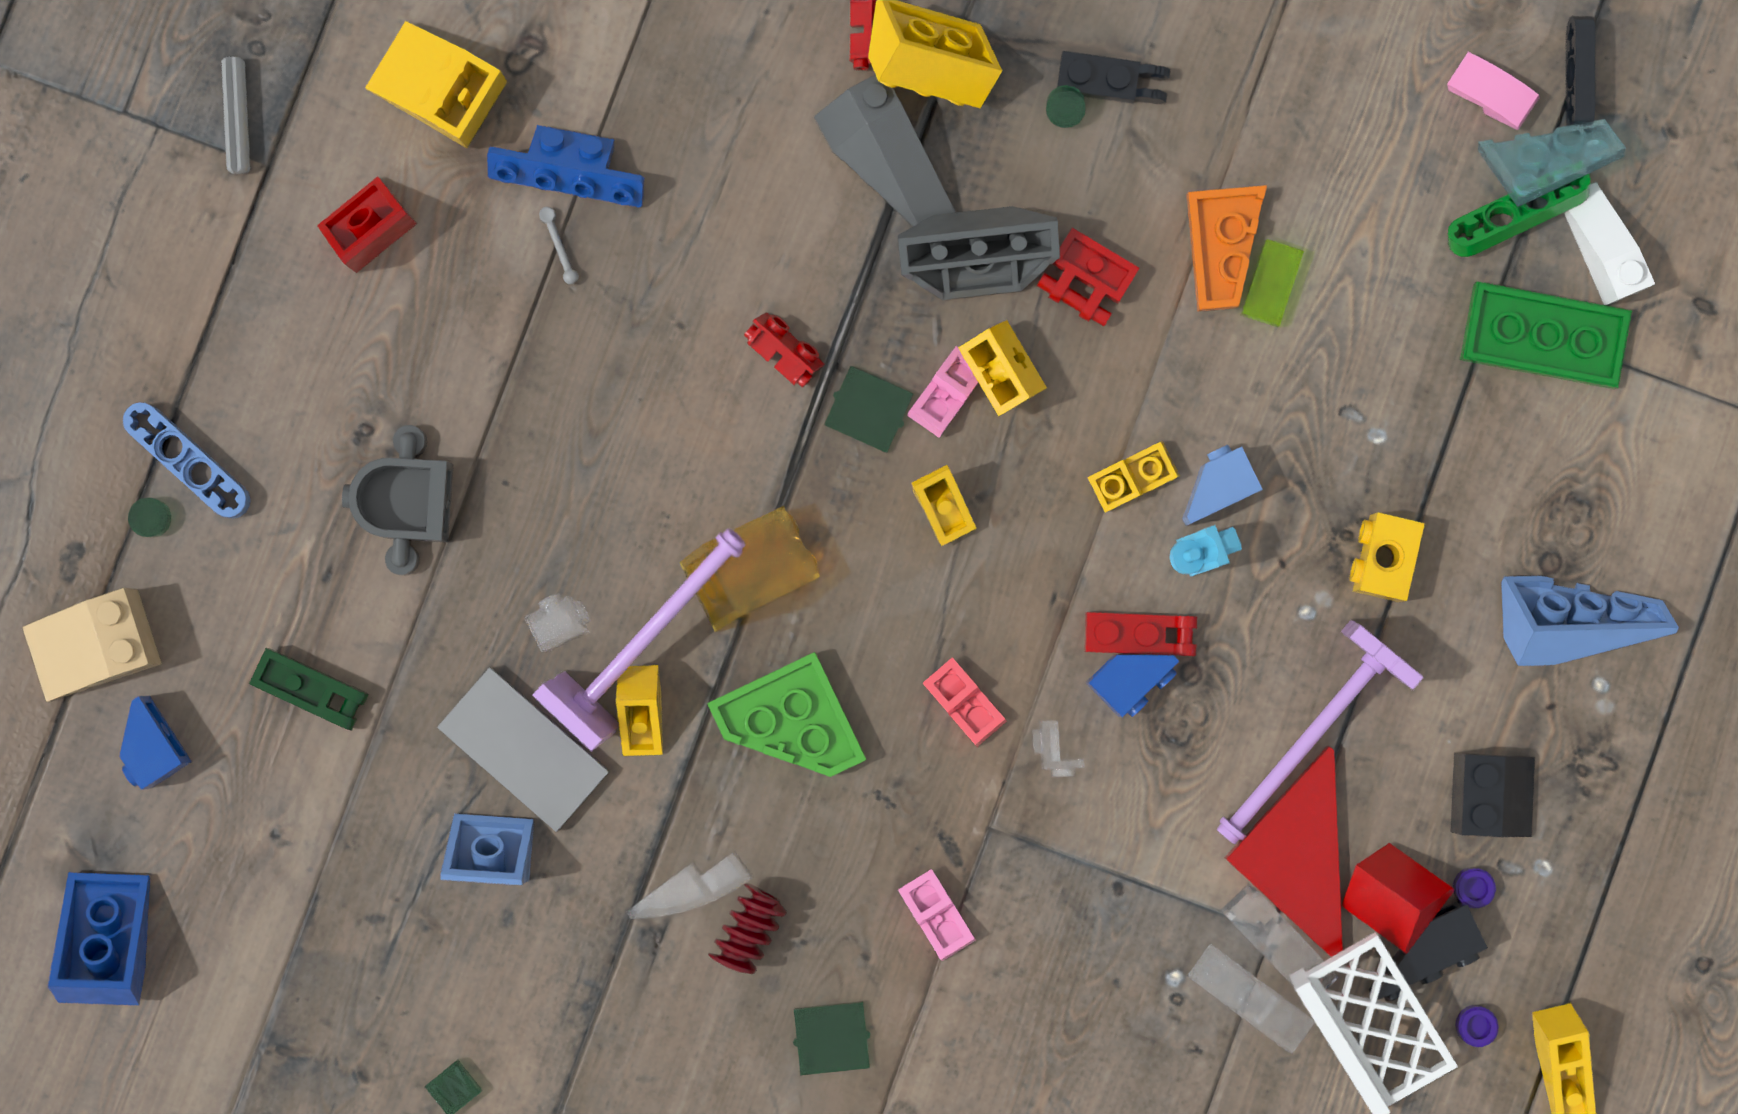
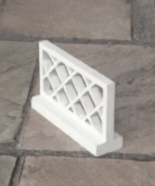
M1376 932L1305 972L1304 968H1301L1289 975L1295 990L1372 1114H1389L1388 1106L1458 1067ZM1376 947L1381 956L1377 972L1356 968L1359 956ZM1386 965L1393 976L1384 974ZM1333 970L1347 973L1342 992L1325 989L1319 978ZM1354 975L1374 980L1369 999L1349 994ZM1382 982L1396 984L1401 988L1397 1005L1377 1001ZM1331 998L1339 1000L1337 1007ZM1406 999L1409 1001L1412 1008L1404 1007ZM1346 1002L1367 1006L1362 1025L1346 1022L1343 1019ZM1374 1008L1394 1012L1389 1031L1369 1027ZM1402 1014L1420 1019L1421 1024L1417 1037L1397 1033ZM1351 1031L1359 1032L1357 1040ZM1426 1032H1428L1433 1041L1425 1039ZM1367 1035L1387 1039L1382 1057L1364 1053L1363 1046ZM1394 1041L1414 1045L1409 1063L1389 1059ZM1422 1047L1439 1050L1444 1058L1443 1061L1431 1068L1417 1065ZM1372 1064L1379 1065L1378 1072H1376ZM1390 1067L1407 1071L1404 1083L1388 1091L1383 1083L1386 1068Z

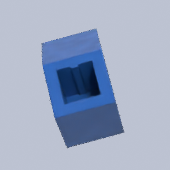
M1113 655L1085 683L1118 717H1123L1126 713L1133 717L1148 703L1149 700L1145 695L1155 685L1161 689L1177 674L1173 667L1179 660L1174 655Z

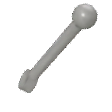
M544 207L541 209L539 217L543 223L547 224L565 271L563 280L567 284H575L579 276L577 271L573 270L555 226V212L550 207Z

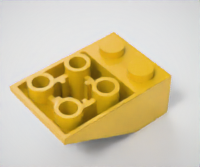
M405 21L365 88L463 147L468 148L506 85L507 80L499 69L472 53Z

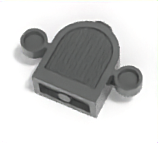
M413 425L400 427L393 436V445L399 453V458H380L366 464L357 472L351 485H344L342 492L343 508H350L355 521L364 530L379 537L393 539V546L386 552L385 563L387 568L397 575H409L419 565V554L414 547L410 546V540L448 543L453 464L448 461L415 459V457L420 456L425 451L427 437L421 429Z

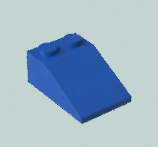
M68 872L48 988L58 1003L140 1005L146 968L150 894L149 875Z

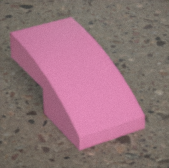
M1470 52L1466 54L1447 83L1450 92L1483 107L1484 114L1516 130H1519L1539 99V94L1527 85Z
M957 346L947 357L932 381L907 414V416L938 438H940L979 383Z
M932 869L898 890L941 961L976 941Z

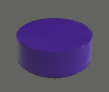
M1475 867L1463 869L1456 875L1453 882L1456 899L1467 904L1470 908L1485 907L1495 896V881L1485 870Z
M1471 1005L1464 1008L1458 1014L1455 1023L1458 1036L1464 1042L1474 1047H1484L1492 1043L1499 1029L1495 1015L1490 1010L1479 1005Z

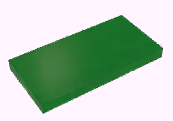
M1477 281L1473 284L1460 360L1617 389L1619 388L1632 311Z

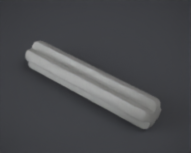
M226 57L221 61L226 166L230 173L244 174L250 171L245 62L240 57Z

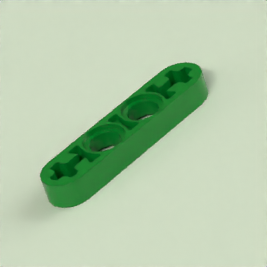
M1578 166L1564 167L1457 218L1448 227L1449 249L1455 255L1461 257L1476 255L1582 204L1590 194L1591 178L1589 173L1584 168ZM1570 183L1572 186L1579 185V188L1574 189L1572 186L1565 187V184ZM1532 197H1541L1548 204L1540 209H1532L1526 205V201ZM1497 214H1506L1512 218V221L1508 225L1497 226L1490 219ZM1464 233L1467 237L1473 236V239L1467 240L1465 237L1459 238V234Z

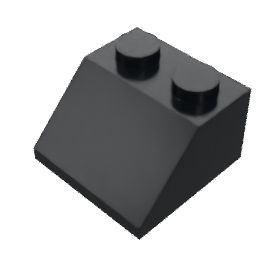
M1454 753L1451 832L1467 836L1532 837L1535 757Z

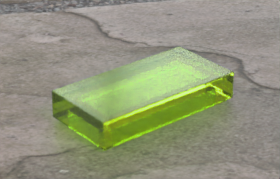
M1269 239L1264 241L1241 316L1275 327L1280 326L1304 251Z

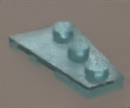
M1605 119L1556 128L1554 133L1530 137V133L1514 135V140L1493 143V139L1478 142V152L1517 207L1625 157L1626 149Z

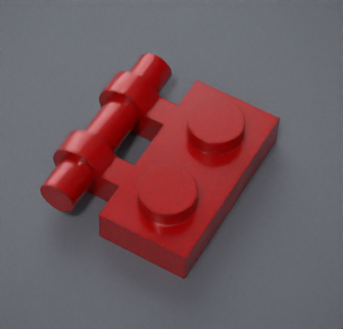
M1072 227L1059 248L1060 258L1052 264L1064 272L1059 280L1044 273L1037 287L1049 293L1048 298L1054 302L1059 303L1062 301L1079 311V317L1089 322L1092 319L1105 326L1112 313L1099 306L1103 297L1106 296L1118 304L1140 268ZM1073 278L1094 289L1089 299L1069 288Z

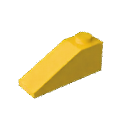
M1569 1003L1532 1012L1535 1045L1551 1113L1596 1114L1589 1032L1574 1007Z

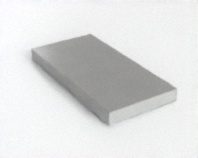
M492 667L487 669L437 727L555 832L559 831L610 772Z

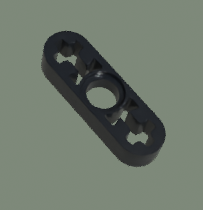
M1571 16L1566 29V125L1568 130H1591L1595 119V21L1592 16Z

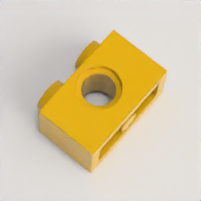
M1374 513L1370 515L1369 520L1364 519L1358 537V542L1363 543L1360 559H1354L1349 580L1354 582L1353 592L1395 602L1407 601L1425 523L1383 513ZM1380 546L1388 547L1393 554V561L1388 568L1382 567L1376 560V552Z

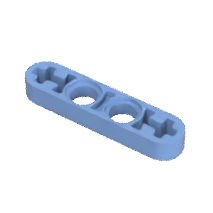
M141 402L132 404L127 408L123 416V425L126 431L214 512L227 518L241 517L247 512L251 499L246 488L159 409ZM138 413L144 415L150 413L148 422L156 429L162 431L155 436L148 429L142 427L136 429L139 421L135 417ZM176 436L182 442V451L176 458L170 459L164 455L162 446L167 438ZM152 438H154V440H153V442H152V444H151V443L149 442V440L152 439ZM203 462L211 468V478L207 483L197 485L192 480L191 472L195 465ZM223 477L225 481L219 484L221 478ZM217 485L225 492L231 494L237 491L238 495L235 500L238 506L237 508L226 507L224 509L223 505L226 500L218 492L212 491L210 497L207 493L217 487Z

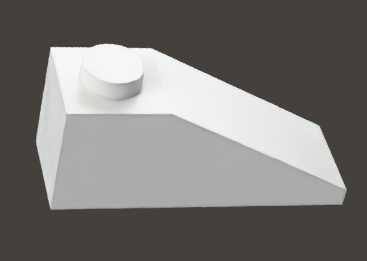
M1596 182L1590 184V194L1587 200L1564 212L1602 302L1606 306L1654 285L1655 282L1639 246L1598 184Z

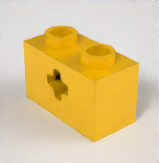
M1007 320L985 330L958 347L998 416L1047 389Z

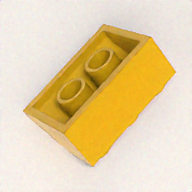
M898 0L876 1L868 58L878 81L891 88L899 86L914 90L919 95L925 97L932 95L947 99L958 106L969 105L981 108L1002 73L1000 64L981 24Z

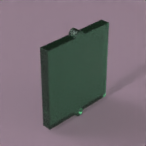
M850 366L840 390L833 394L835 401L824 426L887 453L898 428L904 426L902 419L913 397V393Z
M863 1001L794 1009L797 1038L793 1040V1044L798 1047L800 1076L870 1068L867 1044L870 1032L866 1030Z

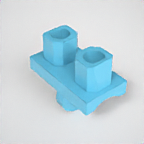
M1216 525L1177 539V543L1172 547L1169 557L1171 565L1177 572L1184 575L1189 574L1191 577L1230 563L1227 555L1242 550V546L1234 527L1218 532Z

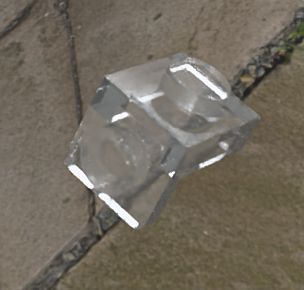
M1039 721L1040 729L1033 730L1034 754L1041 753L1042 769L1051 770L1052 777L1075 776V768H1084V759H1060L1058 721Z

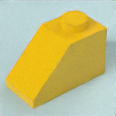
M658 665L629 666L617 679L616 706L623 756L663 755Z

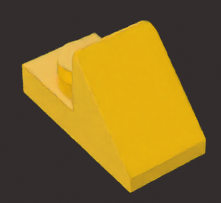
M948 465L911 483L913 493L923 508L941 546L977 529Z

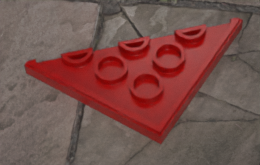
M1327 746L1249 830L1246 837L1240 840L1225 856V859L1325 953L1333 957L1343 951L1335 757L1334 750Z

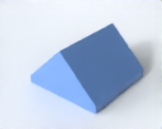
M454 814L440 874L441 880L510 885L525 884L530 880L533 819Z

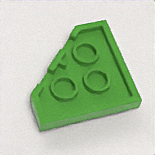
M815 652L707 703L724 740L751 748L829 777L866 760Z

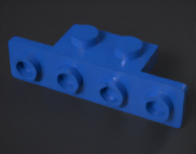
M537 125L528 154L496 147H489L487 153L488 177L490 179L577 195L582 198L613 202L619 205L642 207L644 200L643 176L609 169L614 152L613 139Z

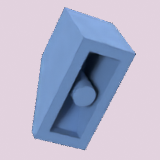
M1228 444L1207 454L1210 462L1200 467L1182 518L1185 526L1263 490L1242 447L1231 451Z

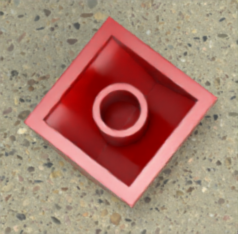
M377 176L320 222L317 227L340 260L357 273L417 223Z
M1388 843L1356 864L1342 907L1407 954L1455 889L1398 848Z

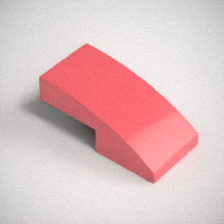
M953 657L923 682V685L976 747L1007 722Z

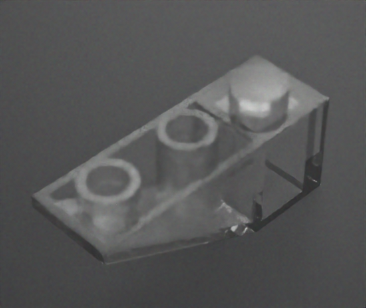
M1212 944L1208 946L1187 975L1290 1054H1293L1315 1023L1311 1017Z

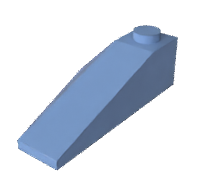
M1504 576L1501 582L1503 636L1518 666L1556 665L1675 634L1679 629L1663 600L1615 591L1612 596L1590 592L1589 585L1579 583L1576 584L1574 589L1553 585V578L1544 576Z

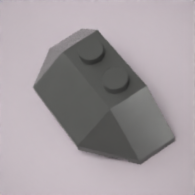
M1014 206L933 215L897 235L901 275L909 280H913L919 286L942 300L1022 291L1050 263L1053 264L1060 258L1057 217Z

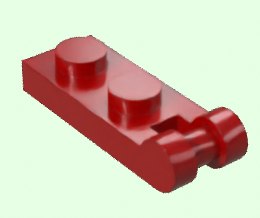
M1086 612L1084 652L1196 656L1197 644H1193V629H1197L1198 617ZM1166 628H1177V644L1165 643Z

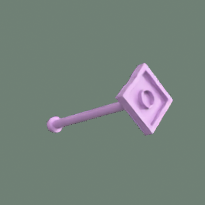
M728 528L724 533L720 532L716 536L719 545L586 690L563 671L553 680L550 679L543 683L533 694L590 751L609 739L619 729V722L597 701L731 555L737 558L740 557L746 543L733 530Z
M1350 620L1341 632L1366 652L1361 658L1364 663L1231 819L1228 820L1224 816L1220 819L1221 824L1217 830L1233 844H1236L1239 839L1243 840L1246 837L1242 829L1376 672L1380 675L1386 669L1411 689H1414L1423 679V676L1358 623Z

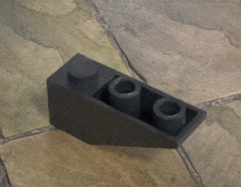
M1456 901L1440 909L1407 954L1398 949L1392 959L1409 986L1418 981L1421 984H1428L1441 978L1444 975L1443 969L1454 964L1457 967H1463L1477 961L1480 958L1478 953L1488 949L1467 904ZM1386 965L1384 974L1393 976ZM1382 982L1377 999L1384 998L1386 1002L1399 998L1401 988L1396 984ZM1372 984L1371 987L1368 989L1369 992H1370V994H1371V990H1372L1373 984Z

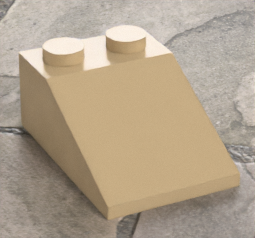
M122 588L83 601L23 626L46 702L162 664L138 589Z

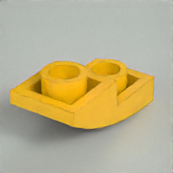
M1163 441L1089 476L1088 479L1106 513L1180 477Z

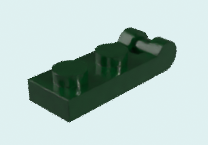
M265 648L249 682L250 685L351 731L357 721L354 716L359 705H364L369 696L368 693L339 681L271 648ZM335 694L345 698L340 711L329 707Z

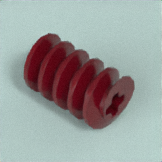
M745 883L744 886L752 893L751 897L738 896L737 901L745 908L744 911H730L729 914L737 924L736 926L723 924L722 929L727 933L729 939H715L714 943L722 952L720 955L708 953V956L736 972L755 974L757 967L750 959L761 960L764 957V952L757 944L766 946L771 944L772 939L765 930L778 931L779 924L772 916L784 917L787 911L776 897L752 884Z

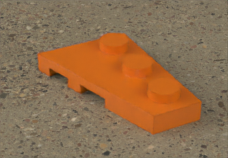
M1267 185L1188 192L1187 205L1197 312L1239 307Z

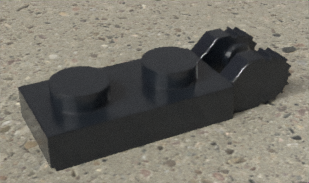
M1062 51L1056 92L1131 104L1134 101L1165 104L1167 93L1158 89H1137L1138 77L1158 81L1168 80L1171 70L1165 66L1153 64L1140 65L1138 61Z

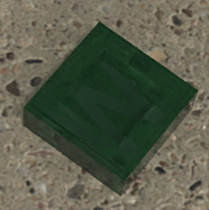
M458 1059L424 1086L446 1114H455L482 1092L481 1087Z

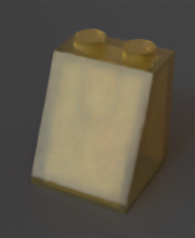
M784 506L734 529L733 531L746 543V546L742 549L743 553L739 558L731 555L696 593L715 632L797 591L820 577L814 555L805 548L799 536L798 524L793 516L787 513ZM716 538L704 543L679 562L687 579L719 545Z

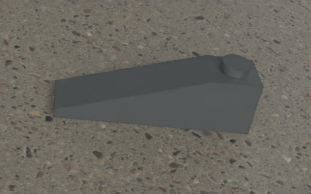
M876 74L847 89L814 116L832 152L841 161L850 166L868 186H871L911 226L914 227L933 215L956 213L894 89L878 81Z

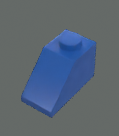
M138 696L133 699L119 757L125 764L122 767V771L127 780L134 787L139 786L141 790L155 787L192 763L152 698L150 696Z

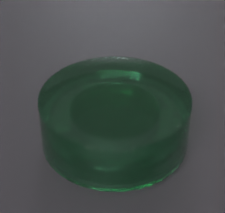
M1060 86L1048 95L1046 114L1054 125L1062 128L1073 127L1085 115L1084 96L1075 87Z
M142 498L131 506L128 513V522L136 534L155 538L168 530L171 524V512L168 506L161 500Z

